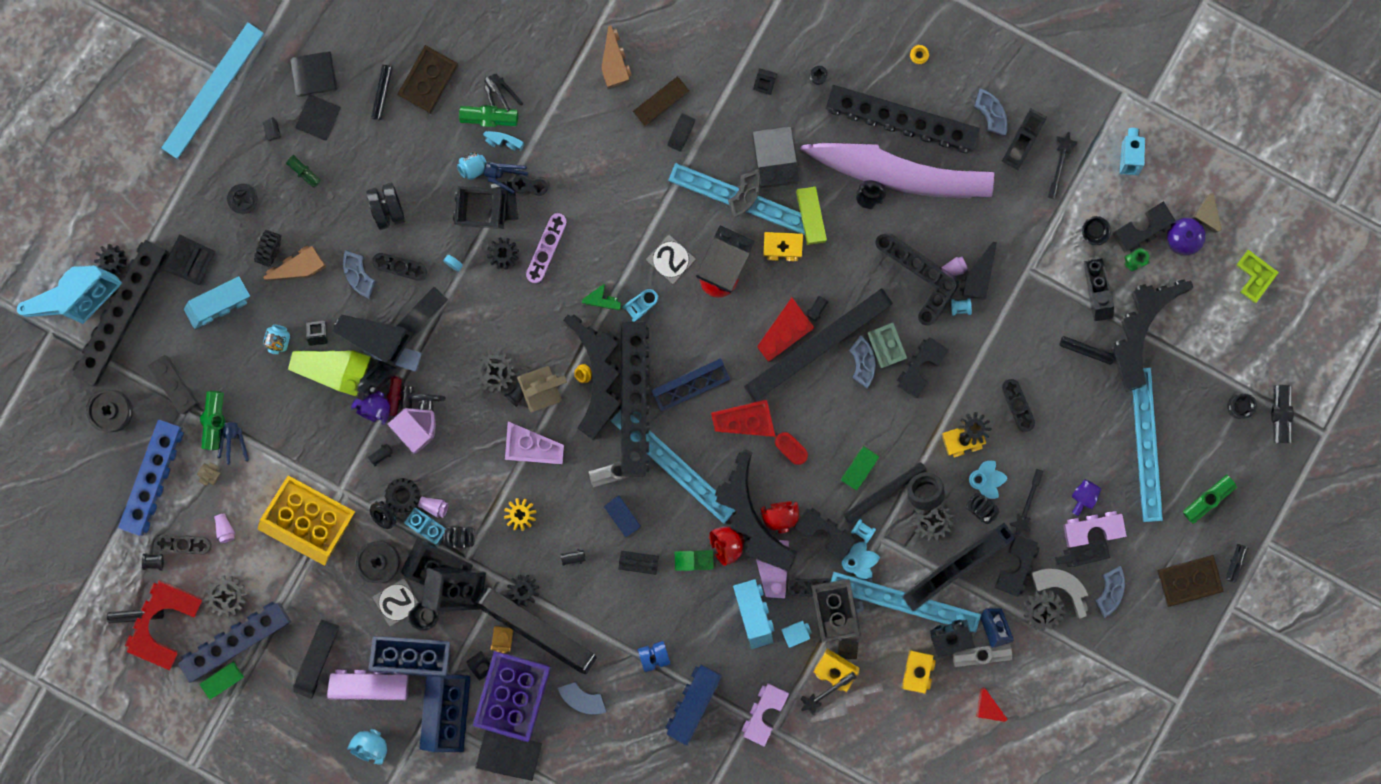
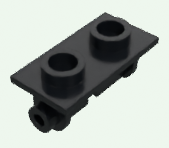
M621 550L618 570L656 575L659 556Z

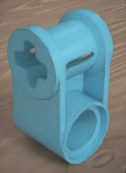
M646 289L637 297L627 302L622 308L627 310L633 318L632 321L635 322L658 303L659 296L654 290ZM647 293L655 295V300L652 303L645 302L644 297Z

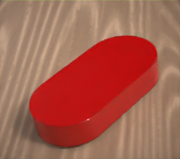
M783 432L777 435L775 445L779 451L795 465H801L806 462L808 458L807 450L791 434Z

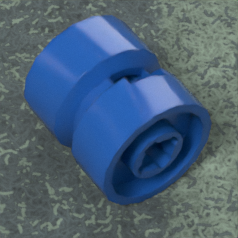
M664 641L653 644L651 648L645 646L638 649L644 672L655 670L656 666L661 668L671 665ZM655 655V659H650V656Z

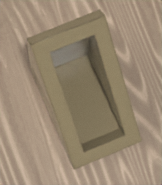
M1211 193L1205 197L1192 219L1199 221L1200 224L1216 233L1222 231L1214 193Z

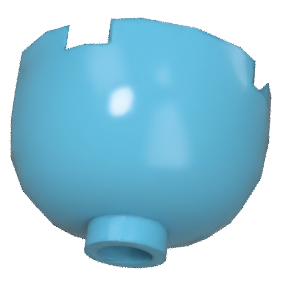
M370 729V732H358L353 736L347 747L348 750L351 749L350 753L367 762L369 759L375 760L374 764L378 765L383 764L387 754L385 740L380 737L381 733L374 729Z

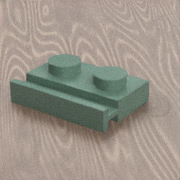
M894 323L867 333L880 368L907 359Z

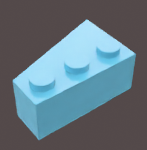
M238 276L189 300L184 311L193 328L196 329L212 322L218 316H225L235 307L237 309L247 304L250 295Z
M754 579L734 585V591L751 649L774 643L771 634L774 631L772 621H768L766 617L769 610L766 602L762 603L760 597L764 595L761 584L757 585Z

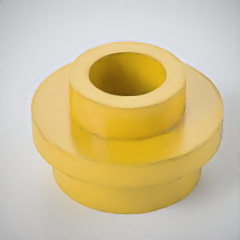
M917 45L912 48L910 58L915 64H924L929 58V51L925 46ZM921 52L923 57L917 58L916 53Z
M581 364L575 369L574 376L578 382L587 383L592 379V371L586 364Z

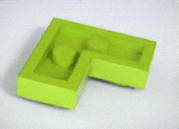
M1246 250L1236 264L1238 268L1250 276V279L1241 289L1240 293L1253 303H1257L1279 272L1250 250Z

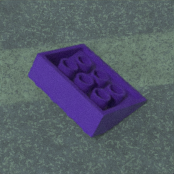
M494 651L473 726L526 742L531 741L552 666Z

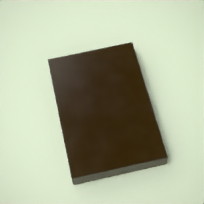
M425 45L397 95L431 114L459 64Z
M1214 555L1157 570L1167 607L1224 592Z

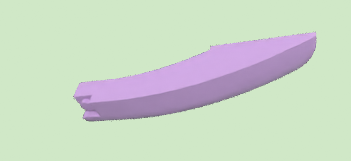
M818 143L813 144V147L811 144L800 147V151L839 172L862 181H877L884 185L885 188L896 191L946 198L992 197L994 172L954 171L929 167L894 156L879 149V145Z

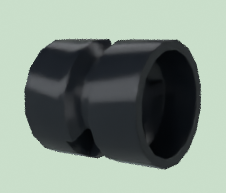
M1249 394L1235 395L1228 402V412L1236 419L1249 418L1256 412L1257 402Z

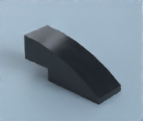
M1031 108L1029 109L1002 159L1003 163L1019 170L1045 123L1046 116Z
M435 286L397 325L413 333L408 343L448 301Z

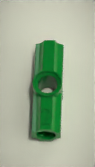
M460 106L459 121L460 123L480 124V126L495 127L497 125L517 126L518 109H510L507 112L506 109L498 108L497 106Z
M1143 248L1124 256L1125 267L1133 272L1148 265L1150 256Z
M207 391L205 411L200 417V423L203 426L202 449H219L220 429L225 425V417L222 415L224 392Z
M1226 474L1182 511L1183 514L1194 524L1237 488L1236 483ZM1208 494L1214 497V502L1211 505L1207 504L1205 500Z

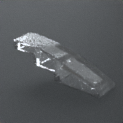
M878 682L861 687L837 698L816 712L815 715H812L809 718L810 722L814 723L849 715L847 707L866 703L864 695L883 691L881 683Z

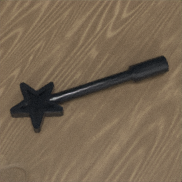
M1070 132L1066 134L1065 138L1056 137L1060 143L1057 151H1062L1054 181L1050 186L1048 194L1050 199H1055L1066 151L1070 154L1071 146L1078 143L1070 139Z
M1036 469L1022 516L1017 513V521L1010 523L1011 526L1016 527L1017 535L1022 530L1031 531L1027 526L1031 518H1026L1035 490L1041 481L1044 472L1042 470Z
M852 671L840 679V682L816 698L814 693L810 698L802 696L800 700L805 705L801 711L809 710L812 715H815L816 708L822 705L819 701L841 686H845L856 679V674Z

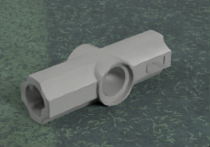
M640 457L633 458L632 460L639 461ZM621 462L588 471L592 487L628 478L616 476L613 473L615 467H621Z
M1010 643L996 648L979 646L953 653L954 667L1012 660ZM980 650L987 652L985 660L981 661L978 659L977 654Z

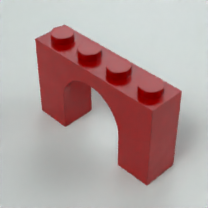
M159 580L158 583H153L149 592L152 596L149 601L145 600L141 609L144 613L141 619L137 618L133 629L136 630L133 636L129 635L125 646L127 647V653L170 671L178 652L153 639L148 629L150 619L156 612L168 608L175 609L194 618L202 598Z

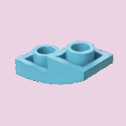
M485 131L483 134L487 138L485 142L493 147L496 145L501 147L503 142L506 141L505 145L514 151L516 148L521 151L525 145L521 140L504 133Z
M415 507L404 523L436 546H439L443 540L445 527Z

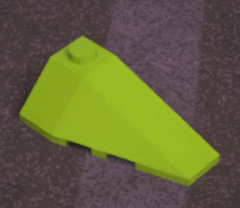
M354 350L293 351L288 370L337 391L357 397L360 379L367 373L371 356Z

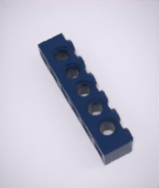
M280 602L267 604L263 607L265 611L260 614L257 611L247 617L248 621L245 623L238 622L231 626L232 631L227 634L223 631L214 637L215 641L212 643L205 642L198 646L199 651L194 654L190 651L181 657L182 661L178 665L189 683L291 623ZM265 615L271 618L270 626H265L262 622ZM249 625L255 629L253 636H249L246 633V628ZM232 635L238 638L237 646H232L229 642ZM216 645L222 649L220 656H216L213 653V648ZM199 655L205 658L203 666H199L196 662Z

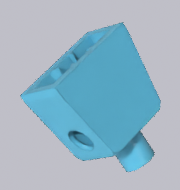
M1129 128L1128 136H1125L1122 142L1119 174L1138 176L1144 167L1145 138L1139 137L1140 129Z

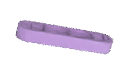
M560 213L553 214L550 217L528 267L526 276L531 283L536 284L543 280L565 230L567 221L564 215ZM561 217L563 225H558L556 231H560L559 235L554 231H548L550 227L554 229L555 223L553 220ZM549 234L556 237V242L553 245L545 243V237ZM540 252L548 254L546 262L538 261L537 256ZM534 262L540 266H545L544 270L539 268L538 274L540 277L532 280L530 272H535L537 266H533Z

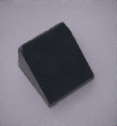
M759 68L753 90L771 95L777 73Z
M274 117L263 122L267 141L281 137L278 121Z
M326 321L306 322L309 346L327 344Z
M839 640L838 655L844 659H857L858 640Z
M482 651L466 661L469 669L479 681L487 676L491 663Z

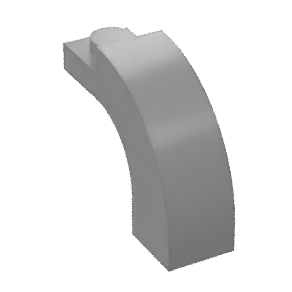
M1052 568L1040 569L1030 573L1036 591L1050 587L1062 588L1070 596L1077 618L1080 619L1087 616L1086 611H1088L1085 600L1082 601L1081 598L1088 596V594L1076 577L1063 570Z

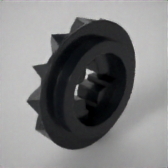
M237 184L228 192L227 203L235 213H250L257 205V193L248 184ZM244 194H246V199L249 201V203L243 202L239 206L240 200L238 199V197H236V195L243 196Z
M376 501L370 506V515L378 526L384 529H391L397 523V516L393 513L394 509H391L389 504H385L383 501Z

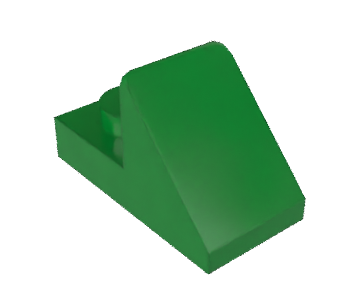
M605 284L582 299V304L618 311H620L622 304L615 297L607 296L606 299H603Z
M713 550L675 551V571L714 569Z

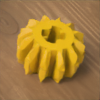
M517 498V506L509 502L512 509L505 508L504 510L510 513V515H505L504 519L511 518L507 525L510 526L515 523L514 530H517L520 524L521 530L524 531V523L530 528L532 525L528 520L536 521V518L530 517V514L537 513L536 510L529 511L533 504L530 503L527 507L525 506L527 499H524L522 505H520V500ZM518 509H521V512H525V516H522L523 520L515 517Z

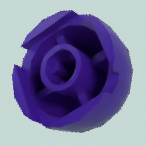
M1192 218L1176 220L1172 224V228L1167 231L1169 248L1181 256H1190L1197 253L1205 243L1206 233L1204 227L1199 221Z
M377 391L373 395L369 394L364 401L355 398L351 410L356 408L358 415L372 422H376L377 419L381 420L380 424L385 425L390 414V405L383 398L385 394Z

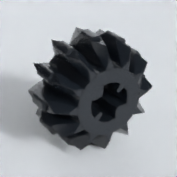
M500 237L498 238V245L495 241L491 242L495 248H487L488 251L493 252V254H488L487 258H494L490 264L494 265L497 263L496 268L498 270L502 264L504 269L508 270L507 263L514 267L515 264L511 260H519V257L513 255L519 253V249H513L516 246L515 242L509 245V238H506L505 243H503ZM501 249L503 251H505V249L508 250L506 252V258H503V256L502 258H499V251Z
M108 244L107 249L103 246L100 247L103 252L102 254L96 252L95 255L100 257V259L94 260V263L100 264L97 267L115 275V271L117 274L122 273L119 269L120 267L126 269L127 266L122 264V262L128 261V258L122 257L125 251H119L120 246L116 245L113 248L112 244ZM110 257L115 261L114 263H110L107 261V259Z
M977 412L973 413V419L969 413L966 414L968 421L963 418L960 420L965 426H958L959 430L965 431L959 434L960 437L967 435L966 443L972 438V445H976V438L980 444L983 443L981 436L989 438L985 431H991L990 427H985L990 421H982L985 417L984 414L977 419ZM974 423L977 424L976 427L979 426V431H976L975 434L972 433L973 430L970 431V426H973Z
M975 493L966 504L968 511L985 524H990L1000 513L998 507L981 493Z
M458 526L445 528L443 534L444 545L455 548L474 546L476 540L475 529Z
M520 574L518 575L519 582L515 578L511 579L515 586L508 584L507 587L513 589V591L507 592V595L514 594L515 597L510 601L514 602L516 599H519L517 605L520 606L522 600H524V605L527 607V599L534 603L535 600L531 596H539V593L533 592V590L539 589V585L533 587L532 584L536 582V579H532L529 583V575H526L523 581ZM525 585L527 586L528 593L522 596L519 594L521 592H518V588H522Z

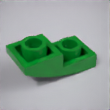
M863 446L841 477V481L857 491L879 456Z
M233 661L202 681L199 685L211 700L244 678V676Z

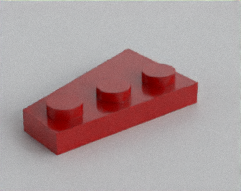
M793 298L789 300L757 346L768 362L814 329V326Z
M767 400L711 413L715 432L776 437Z

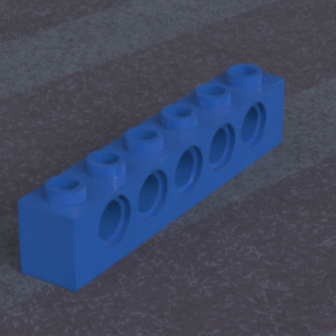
M158 419L120 521L119 529L139 536H143L144 533L149 531L151 525L149 519L156 512L157 504L155 503L157 497H161L164 486L162 484L164 479H167L170 474L171 468L168 467L177 455L175 448L177 443L182 441L184 432H182L183 427ZM164 437L170 439V445L166 448L161 444ZM157 455L163 457V463L160 466L155 463ZM151 473L157 476V480L153 484L148 480V476ZM144 491H148L150 494V499L147 502L142 500V493ZM138 509H141L144 514L141 520L135 517V512Z

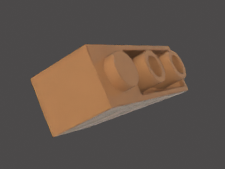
M611 25L608 26L601 68L608 89L630 82L629 77L632 76L629 65L625 66L623 59L626 58L623 47L619 48L617 41L620 40L617 29L613 30Z
M305 246L298 251L299 254L294 258L290 256L283 260V265L276 268L274 266L267 270V275L263 278L267 281L307 278L326 268V265L313 246Z

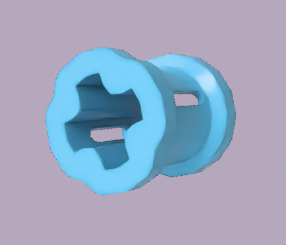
M971 298L958 301L951 299L952 316L965 313L971 315Z
M859 519L851 534L860 536L864 539L865 543H868L876 529L868 527Z

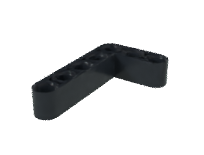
M890 233L879 235L876 238L875 245L880 251L935 287L918 314V320L922 325L928 326L935 323L959 287L958 279ZM883 237L889 239L890 244L888 247L882 245L881 240ZM899 247L903 248L906 252L903 258L897 254ZM915 258L921 260L920 268L914 267L913 260ZM930 269L937 271L936 279H932L929 276ZM947 279L953 282V288L951 290L945 287V281ZM936 295L942 297V305L935 303L934 298ZM926 311L932 314L931 321L925 320L924 313Z

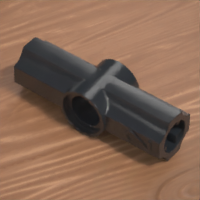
M1274 385V405L1271 409V420L1274 423L1273 443H1291V423L1294 418L1293 406H1291V385Z

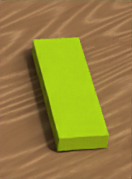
M816 187L797 189L796 193L807 245L825 243L827 238Z

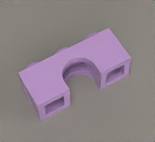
M1116 511L1106 512L1105 517L1098 518L1097 514L1086 516L1087 520L1079 521V518L1067 520L1068 524H1063L1067 547L1089 544L1087 535L1093 527H1099L1103 531L1106 540L1127 537L1122 514H1117Z
M767 683L766 687L762 686L758 694L761 698L758 704H753L750 711L752 717L750 721H745L741 730L744 732L743 737L765 746L772 727L762 721V714L769 708L781 711L789 693Z

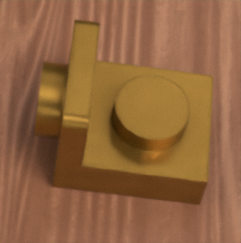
M494 626L491 650L504 654L510 652L513 630L507 627Z

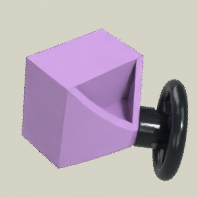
M408 394L407 398L409 400L419 401L418 409H404L388 423L391 429L413 453H418L434 439L436 423L433 401H445L446 397L443 395Z

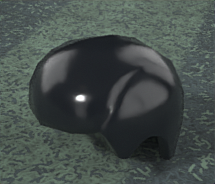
M873 180L862 182L856 193L857 203L866 209H873L876 204H882L886 197L885 186Z
M1092 216L1083 224L1082 235L1090 245L1100 246L1110 238L1111 226L1105 218Z
M422 602L416 603L408 612L409 623L413 628L420 631L432 629L439 619V612L422 606Z

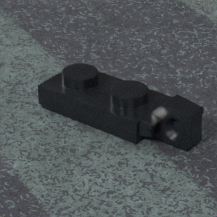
M379 361L360 379L356 398L364 401L369 394H375L390 380L391 376L396 374L397 368Z
M1106 539L1063 550L1064 555L1055 557L1056 565L1067 563V567H1076L1108 559L1110 554Z

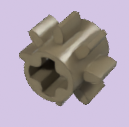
M211 462L209 465L204 463L197 473V476L200 477L199 482L205 486H208L209 483L214 485L221 475L217 471L219 467Z

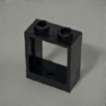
M458 186L454 197L456 209L453 212V221L455 225L504 229L507 191L496 188ZM468 194L493 195L491 223L466 221Z

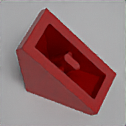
M984 687L981 688L976 717L1002 722L1007 721L1008 719Z

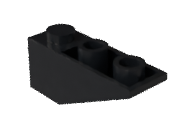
M1103 258L1084 261L1094 321L1113 319L1114 302Z

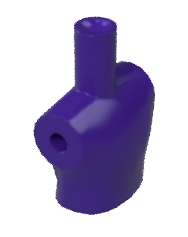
M1084 479L1072 495V498L1078 502L1072 513L1079 516L1084 506L1093 509L1102 489L1091 481Z

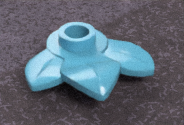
M995 461L983 462L979 469L973 471L969 476L970 485L975 489H979L982 495L990 499L999 497L996 487L1001 486L1008 479L1005 474L995 470ZM977 476L982 478L981 483L975 482Z
M858 542L850 548L849 554L842 560V567L846 572L854 573L860 579L872 578L870 568L877 564L880 557L872 551H866L867 545L865 542ZM853 560L855 565L850 566L848 561Z

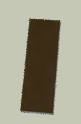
M677 76L633 110V113L645 127L690 91Z

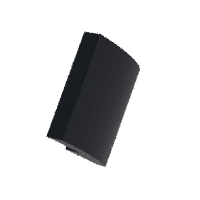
M331 52L290 58L296 96L323 93L337 89Z
M179 234L163 269L199 286L215 251Z

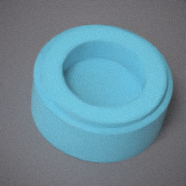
M447 255L443 260L449 267L458 272L463 267V264L451 255Z

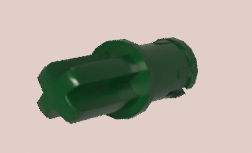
M292 155L287 160L286 164L298 174L299 178H303L312 188L318 186L321 180L309 170L308 165L305 166L295 155Z

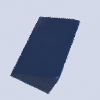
M619 495L604 506L625 537L641 527Z
M1002 608L985 609L980 619L991 648L1013 642L1014 639Z

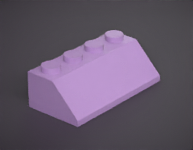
M337 669L335 673L330 674L327 699L405 700L409 697V675L385 674L378 672L370 674L366 673V670H354V673H347V670Z

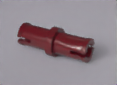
M391 376L389 392L386 398H388L390 405L389 416H397L399 400L402 398L400 392L403 378Z

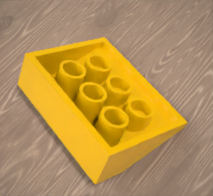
M288 475L261 517L258 530L325 566L355 511Z

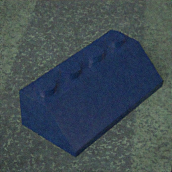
M373 636L368 671L446 677L451 657L450 641Z
M702 664L700 667L695 666L691 677L694 679L691 685L686 684L682 693L685 697L682 702L678 701L674 709L676 715L674 719H669L665 727L668 730L667 735L688 746L722 677V674Z
M447 673L446 677L426 676L420 750L430 752H464L470 675Z

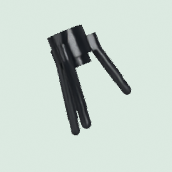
M493 74L484 80L486 84L484 88L488 94L491 106H495L492 93H497L506 111H510L501 93L503 87L519 105H523L519 97L505 83L503 77L499 78L498 74Z

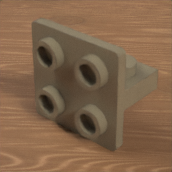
M549 366L518 376V381L530 412H535L562 401L557 387L567 383L565 376L557 378L556 375H552Z

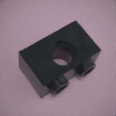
M967 619L955 620L952 624L946 626L939 625L930 630L931 639L938 658L975 647ZM951 634L957 636L955 639L947 638Z

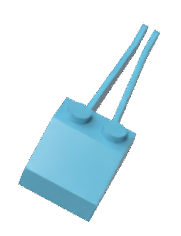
M97 266L71 267L59 280L58 287L19 303L17 312L25 317L64 315L84 324L117 290L122 282L117 276Z

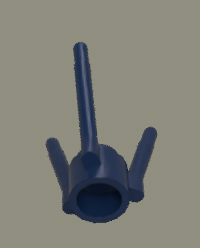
M488 162L484 175L488 177V182L494 183L513 194V189L496 179L501 178L503 172L529 175V173L515 170L527 169V166Z
M236 422L225 423L223 429H221L217 457L221 458L224 439H227V465H230L231 439H236V435H238L245 461H249L242 436V428H238V423Z

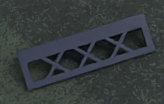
M720 358L651 391L662 412L729 381L730 377ZM721 367L725 378L719 381L711 379L713 371ZM710 373L709 378L706 377V376H703V375H705V374ZM699 377L707 379L706 386L702 389L693 386L695 380ZM693 380L692 385L686 384ZM709 381L715 382V383H713V384H711V385H708V384H709ZM682 385L690 387L689 393L685 397L676 395L678 387ZM675 389L674 394L670 393L669 391ZM665 393L672 395L671 403L662 406L658 396Z

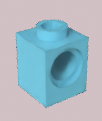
M803 621L781 629L789 648L809 640V634H812L808 623L804 624Z

